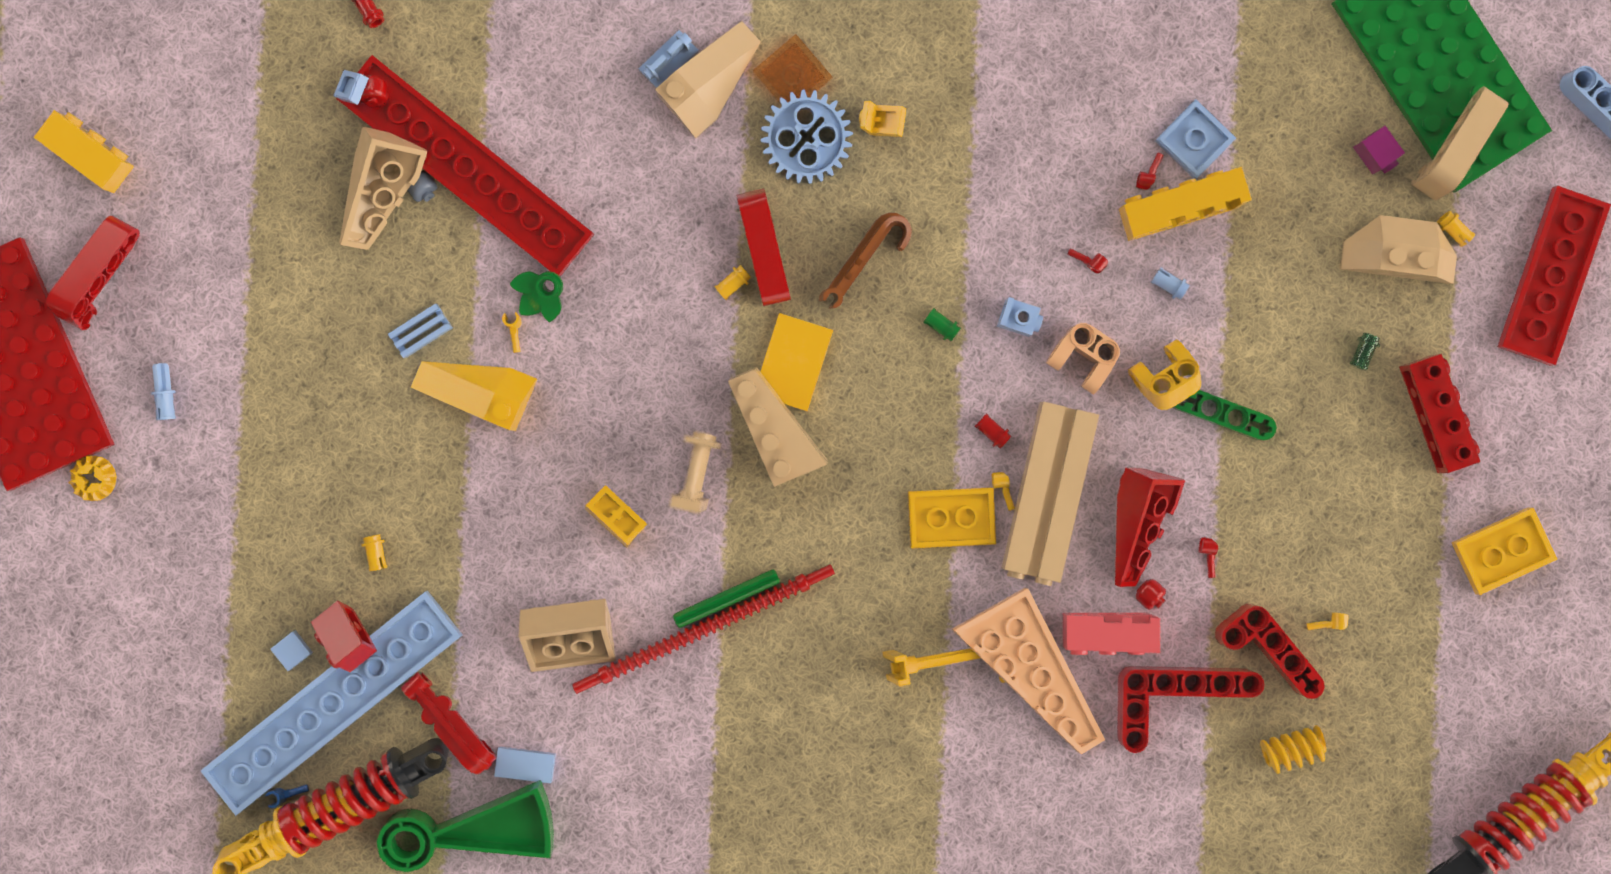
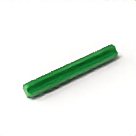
M774 569L769 570L673 615L674 621L678 628L691 624L777 585L780 582L778 574Z

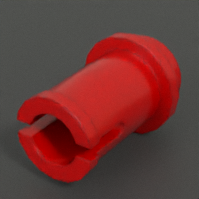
M351 0L361 13L364 25H368L369 28H376L384 22L383 11L378 9L372 0Z
M987 413L974 426L993 442V447L997 446L1001 449L1012 437L1008 433V429L1004 430Z

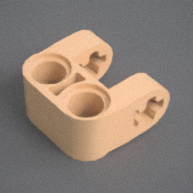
M1079 323L1071 327L1058 342L1048 357L1046 364L1059 371L1073 350H1075L1095 364L1081 386L1094 395L1102 386L1119 358L1120 348L1114 340L1087 323ZM1077 329L1083 330L1086 333L1087 341L1085 344L1076 342L1074 334ZM1101 345H1105L1110 349L1111 355L1108 360H1103L1099 357L1098 349Z

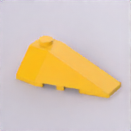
M421 361L411 388L507 430L516 431L537 378L513 368Z

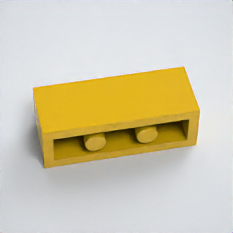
M54 110L33 138L100 188L115 193L134 167L126 161L129 156L115 146L110 149L104 144L106 138L93 129H90L88 132L82 128L81 125L84 122L72 113L67 112L64 115Z

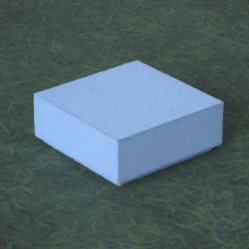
M344 70L334 97L358 105L369 78L359 73Z
M296 630L292 631L271 648V651L287 671L292 670L313 653Z

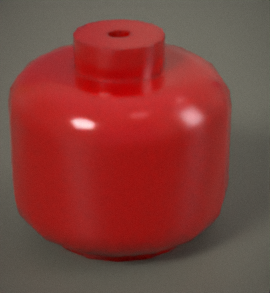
M369 75L366 76L369 79L360 101L369 107H376L378 103L384 102L387 99L388 86L380 77Z
M1154 579L1146 580L1137 589L1136 599L1147 610L1153 609L1154 606L1159 609L1166 601L1163 598L1166 595V589Z

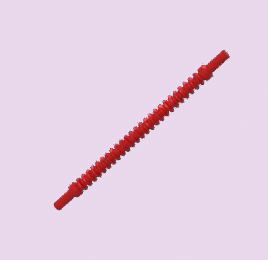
M829 564L808 575L800 574L795 577V581L789 579L787 585L781 583L780 588L774 586L772 592L766 590L765 595L759 593L758 598L751 597L750 602L744 600V604L741 606L736 604L737 608L735 609L729 607L728 612L722 610V615L714 614L713 619L707 617V622L703 623V621H700L698 626L692 624V629L686 627L684 629L685 632L681 633L678 631L677 636L671 634L670 639L666 640V638H663L662 643L656 641L655 646L648 645L647 650L641 648L638 654L634 651L632 657L626 655L625 660L619 658L617 664L611 662L609 667L604 665L598 668V672L573 683L572 687L575 693L578 694L600 683L608 684L613 681V677L620 678L621 673L627 675V671H634L636 666L642 668V664L646 663L648 665L651 659L656 661L658 656L663 658L666 652L671 654L672 649L678 651L679 646L686 647L687 642L693 644L694 639L700 641L702 635L708 637L709 632L715 634L716 629L723 630L724 625L730 627L731 622L738 623L739 618L745 620V616L748 614L752 617L754 611L760 613L761 608L767 610L769 604L775 606L776 601L782 603V599L785 597L790 599L791 594L797 596L798 591L806 592L810 590L811 585L835 575L832 565Z

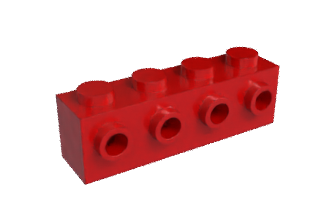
M1442 353L1430 355L1399 366L1437 473H1451L1481 462L1478 455L1480 453L1479 446L1469 431V418L1462 411L1459 403L1460 393L1457 387L1452 384L1449 375L1451 371L1448 361L1443 358Z

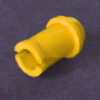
M1448 211L1438 219L1437 223L1442 231L1445 230L1460 247H1463L1467 244L1465 240L1470 242L1474 238L1475 233L1470 231L1458 219L1459 215L1457 213Z
M741 265L737 268L734 266L732 268L734 271L714 286L725 300L742 285L749 284L748 280L751 279V276Z
M380 534L363 537L364 543L361 546H365L369 571L388 568L382 543L385 541L381 539Z

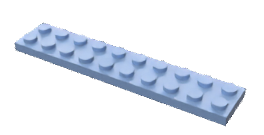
M429 591L424 592L369 636L377 652L352 672L341 668L336 669L331 666L204 767L201 773L235 816L238 815L462 637L463 634Z

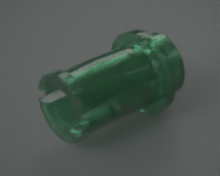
M1363 333L1362 337L1357 339L1360 342L1349 364L1367 371L1376 347L1380 348V338L1369 333Z

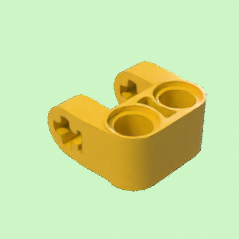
M1178 339L1164 346V352L1172 365L1156 375H1153L1142 362L1127 369L1129 376L1139 391L1154 407L1160 410H1168L1199 391L1202 385L1198 363ZM1186 375H1191L1189 378H1183ZM1162 390H1167L1165 393H1158Z

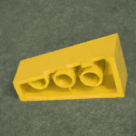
M1241 166L1226 172L1221 170L1208 174L1206 178L1198 181L1194 178L1181 182L1179 187L1170 190L1169 187L1152 191V196L1143 199L1141 195L1130 197L1124 200L1125 204L1119 208V213L1127 239L1131 241L1235 210L1251 201L1252 198Z

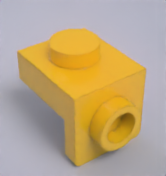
M864 101L863 109L859 114L860 128L874 136L902 137L906 108L903 106L876 105L871 101Z

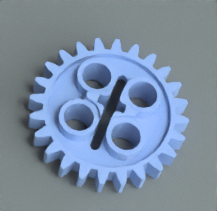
M802 90L800 98L797 99L795 94L791 92L790 102L781 97L779 99L782 106L780 109L776 106H771V110L775 114L774 117L768 115L764 117L770 123V126L761 127L763 132L768 133V137L762 138L761 143L769 144V147L763 151V154H772L773 157L769 160L768 164L771 165L777 162L779 166L776 173L778 174L785 169L787 171V180L794 174L796 175L797 183H800L802 177L806 176L808 183L811 184L813 176L816 175L819 181L822 182L823 172L832 177L834 175L831 168L833 165L837 168H842V164L838 160L839 157L843 159H848L849 157L843 149L852 147V144L845 141V138L852 136L853 132L845 131L844 127L849 125L851 121L841 120L845 109L836 112L835 107L838 101H834L830 105L827 104V94L819 100L817 99L816 90L813 91L811 98L807 97L805 90ZM803 109L811 111L813 115L812 122L806 125L801 124L797 119L798 112ZM820 117H823L824 122L811 137L814 142L811 144L807 141L794 157H790L789 153L802 138L799 133L801 131L807 133ZM829 128L834 132L835 137L831 143H823L819 139V131L821 129ZM789 131L794 135L795 141L791 146L786 147L780 144L778 137L782 132ZM804 150H811L815 153L816 162L813 165L808 166L801 162L800 154Z

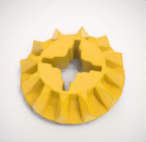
M86 456L76 461V465L70 470L71 480L68 483L72 485L74 494L80 496L83 500H102L111 494L116 485V472L113 465L107 459L100 456ZM94 471V477L102 482L91 483L89 486V480L82 475L92 474Z

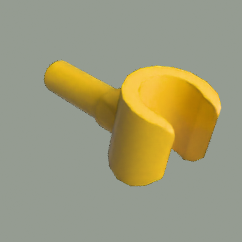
M515 312L516 320L512 324L508 323L506 313L502 316L503 323L510 331L513 353L520 352L518 328L521 326L522 320L517 312Z
M1004 472L992 473V486L994 488H1002L1008 511L1014 510L1015 506L1009 489V477Z
M1332 612L1331 621L1306 623L1307 630L1322 628L1344 630L1348 626V615Z

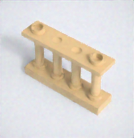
M694 431L693 437L685 435L684 440L685 442L694 443L684 490H680V493L672 495L669 507L701 513L707 510L709 501L708 498H703L704 492L701 490L711 447L720 449L721 443L716 442V436Z

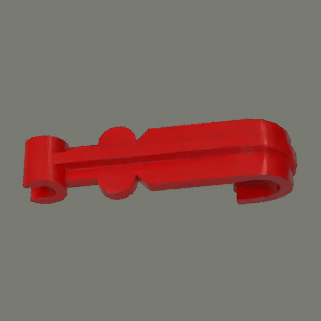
M417 672L401 689L409 699L417 700L424 709L421 714L422 721L428 725L434 724V732L468 771L480 775L484 770L489 769L493 765L492 762L497 759L494 751L484 740L481 741L457 711L450 710L452 706L451 699L445 695L437 696L430 688L432 682L423 672L421 674Z

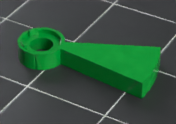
M541 780L439 824H436L431 816L421 810H400L388 818L378 835L377 848L379 856L383 862H386V865L400 872H412L423 868L432 858L436 848L551 858L554 828L548 796ZM402 831L414 833L420 841V848L415 851L402 850L396 843V834Z

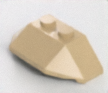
M1379 215L1343 242L1340 270L1453 284L1457 255L1437 222Z

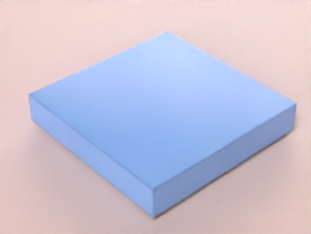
M1195 99L1155 142L1191 177L1197 179L1236 137Z

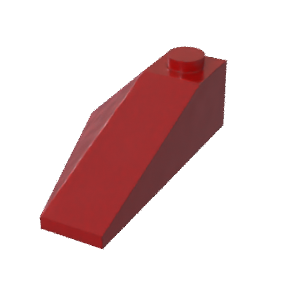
M1125 467V471L1120 478V487L1117 493L1116 586L1133 587L1137 585L1151 558V551L1148 550L1149 545L1157 538L1161 539L1165 531L1160 528L1166 513L1173 515L1177 508L1185 483L1184 479L1144 468Z

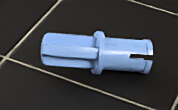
M167 363L154 364L152 369L155 392H151V395H154L156 420L176 419L173 393L176 392L171 390L169 365Z

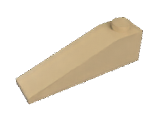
M741 21L682 65L655 89L661 101L695 138L718 119L722 112L721 110L734 91L737 82L747 68L761 41Z
M362 127L354 156L339 241L340 245L369 250L386 226L387 218L394 208L400 206L406 191L411 184L414 186L419 179L427 155L426 149L392 133Z

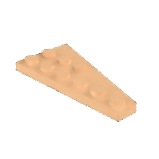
M1028 588L1021 589L952 628L1076 752L1083 754L1105 741Z

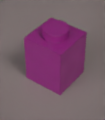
M1386 126L1376 130L1353 146L1372 175L1379 171L1385 174L1399 164L1396 159L1405 154Z

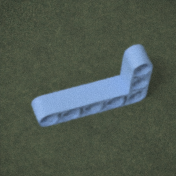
M1589 66L1579 67L1564 75L1559 85L1562 93L1611 139V85ZM1575 78L1579 79L1581 87L1577 85ZM1596 97L1601 101V106L1597 104Z

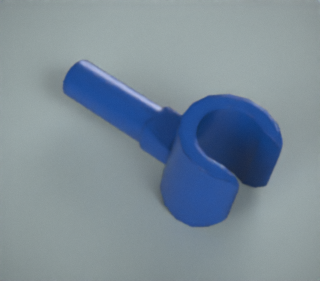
M308 784L288 790L275 788L266 793L265 796L274 794L277 797V802L268 806L275 808L283 804L287 798L310 790Z

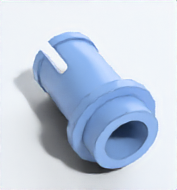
M1162 267L1159 268L1151 281L1152 284L1172 294L1173 299L1177 297L1180 300L1190 286L1185 283L1186 279L1180 280Z

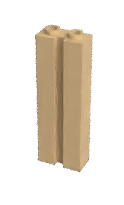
M1044 401L1039 402L1001 566L1002 569L1008 570L1007 576L1023 580L1025 575L1035 576L1036 583L1052 586L1053 581L1061 583L1099 414L1071 409Z

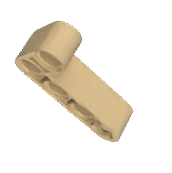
M1486 87L1480 88L1467 104L1434 159L1418 171L1420 175L1416 181L1412 180L1411 185L1435 201L1452 192L1465 177L1509 103Z

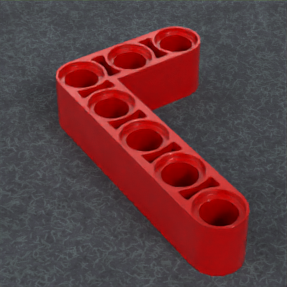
M1125 667L1121 670L1118 677V741L1131 753H1140L1145 750L1149 740V696L1253 698L1263 692L1265 686L1264 679L1258 673L1245 668ZM1135 673L1138 674L1139 683L1135 687H1129L1127 683L1129 676ZM1162 674H1166L1168 678L1167 684L1162 688H1158L1156 685L1157 678ZM1190 675H1195V685L1187 689L1185 687L1186 678ZM1223 675L1225 680L1223 686L1215 689L1214 680L1216 677ZM1251 676L1253 679L1252 686L1244 690L1243 680ZM1137 702L1139 705L1138 712L1135 715L1129 716L1127 714V707L1131 703ZM1137 731L1138 740L1133 744H1127L1126 738L1128 734Z

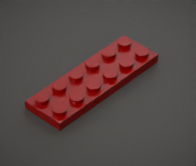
M1558 185L1552 187L1505 322L1498 348L1549 366L1557 364L1611 204Z

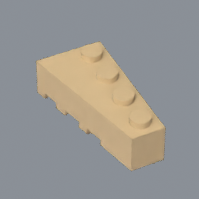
M757 367L728 380L774 487L827 465V458L818 449L811 437L798 423L795 416L785 406Z

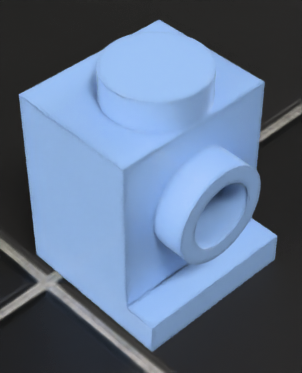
M1008 297L1005 300L997 327L1030 337L1033 331L1039 332L1044 316L1039 315L1041 308ZM1020 312L1027 314L1028 319L1026 322L1019 321L1018 314Z

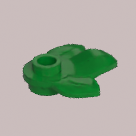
M527 271L517 275L511 281L510 286L514 290L523 293L519 306L520 315L531 316L541 312L544 318L551 322L560 314L562 305L559 296L563 292L564 286L558 274L547 271L538 275ZM546 281H551L554 284L553 290H549L546 287Z

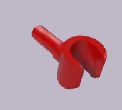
M1157 153L1148 173L1139 172L1136 188L1144 190L1151 188L1156 180V170L1164 157L1163 154Z
M1070 248L1067 254L1084 262L1090 270L1097 274L1101 273L1108 265V260L1099 253L1091 259Z
M1201 537L1199 553L1207 554L1208 578H1215L1214 560L1218 552V544L1213 539Z

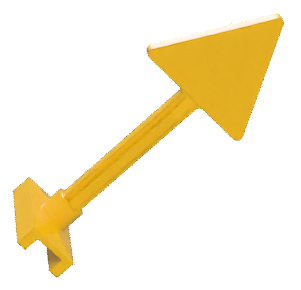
M971 648L917 658L915 656L906 657L905 654L895 650L882 652L884 658L892 661L890 663L892 673L886 674V678L898 686L909 685V674L917 673L920 669L980 659ZM999 676V681H1000L1001 683H1006V682Z

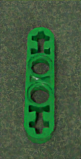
M1201 390L1188 397L1195 400L1197 395L1200 396L1195 404V411L1191 410L1194 404L1188 402L1182 403L1181 406L1177 404L1172 407L1177 411L1255 440H1268L1275 435L1277 429L1276 422L1272 417ZM1206 400L1213 401L1216 406V411L1212 416H1206L1202 412L1201 407ZM1232 410H1238L1242 414V422L1238 426H1233L1228 420V415ZM1249 421L1254 423L1266 421L1265 426L1269 430L1259 435L1258 428L1248 426V431L1245 428Z

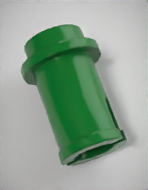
M935 308L931 310L923 322L944 336V341L948 339L952 342L961 329L957 325V321L953 323Z

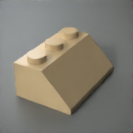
M606 599L520 610L519 639L531 672L616 661L611 619Z

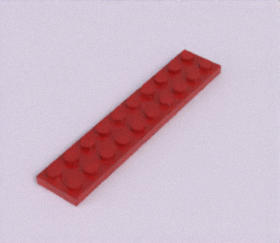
M371 55L357 73L364 76H378L383 79L388 86L387 99L384 102L378 103L376 107H369L361 101L357 105L338 98L336 99L373 129L392 133L426 149L427 155L422 167L426 172L549 271L561 277L595 234L376 57Z

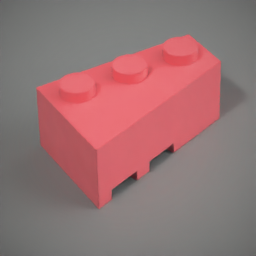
M1148 612L1063 613V647L1066 650H1070L1072 655H1087L1088 651H1099V654L1115 655L1116 652H1127V654L1131 655L1160 653V618Z

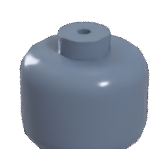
M421 172L415 185L411 184L407 191L416 202H420L423 199L425 202H428L435 196L433 192L437 189V184L430 174Z

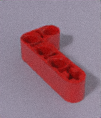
M764 188L737 194L763 307L791 300Z
M112 215L108 216L101 223L47 296L46 305L56 317L83 331L90 327L89 321L93 314H97V309L92 302L132 250L140 235L137 228Z
M1251 603L1245 604L1217 626L1215 638L1220 645L1226 648L1238 650L1253 640L1297 694L1309 699H1316L1324 692L1325 683L1322 677L1265 608ZM1256 610L1258 619L1254 624L1250 625L1248 615L1251 611ZM1234 628L1236 637L1232 642H1227L1226 632ZM1274 632L1276 641L1272 646L1268 647L1266 638L1270 633ZM1292 655L1294 663L1290 668L1286 669L1284 661L1287 656ZM1300 674H1301V676H1303L1304 678H1307V679L1310 680V681H1309V685H1310V688H1309V689H1306L1307 684L1305 683V681H1304L1302 678L1298 677Z

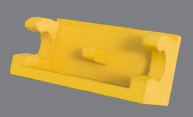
M606 485L585 505V510L626 548L647 525L640 516Z

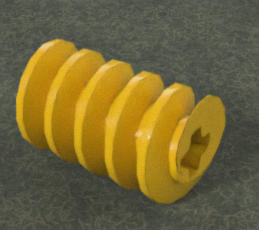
M1314 725L1313 731L1309 727L1303 728L1302 734L1299 731H1292L1291 738L1287 734H1281L1280 741L1276 737H1270L1269 744L1265 740H1260L1264 760L1269 767L1273 768L1276 774H1280L1281 764L1285 766L1287 771H1291L1292 761L1299 768H1302L1303 758L1310 765H1314V755H1317L1321 762H1325L1326 742L1318 725Z

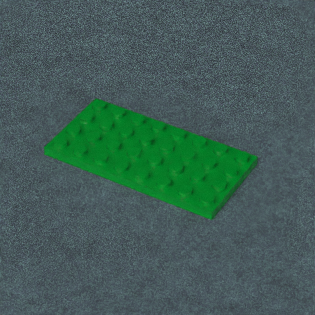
M1335 0L1331 3L1432 160L1467 104L1480 88L1486 87L1509 103L1465 177L1453 190V193L1464 188L1553 131L1468 0Z

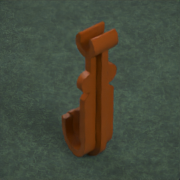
M898 213L881 215L870 227L829 287L820 293L819 301H826L829 294L834 297V301L829 306V309L837 308L842 304L843 296L893 226H898L902 230V237L896 249L903 251L908 245L912 234L909 221Z

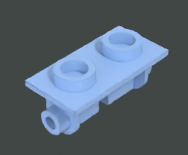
M678 30L638 69L657 88L671 74L688 62L699 50L691 43V38L685 32L682 33Z

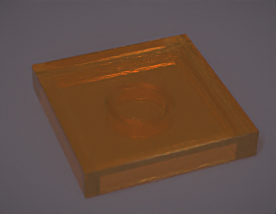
M797 34L753 70L755 76L779 104L781 97L790 102L791 92L798 99L801 96L802 90H805L807 97L811 98L814 90L818 92L833 79L832 75Z

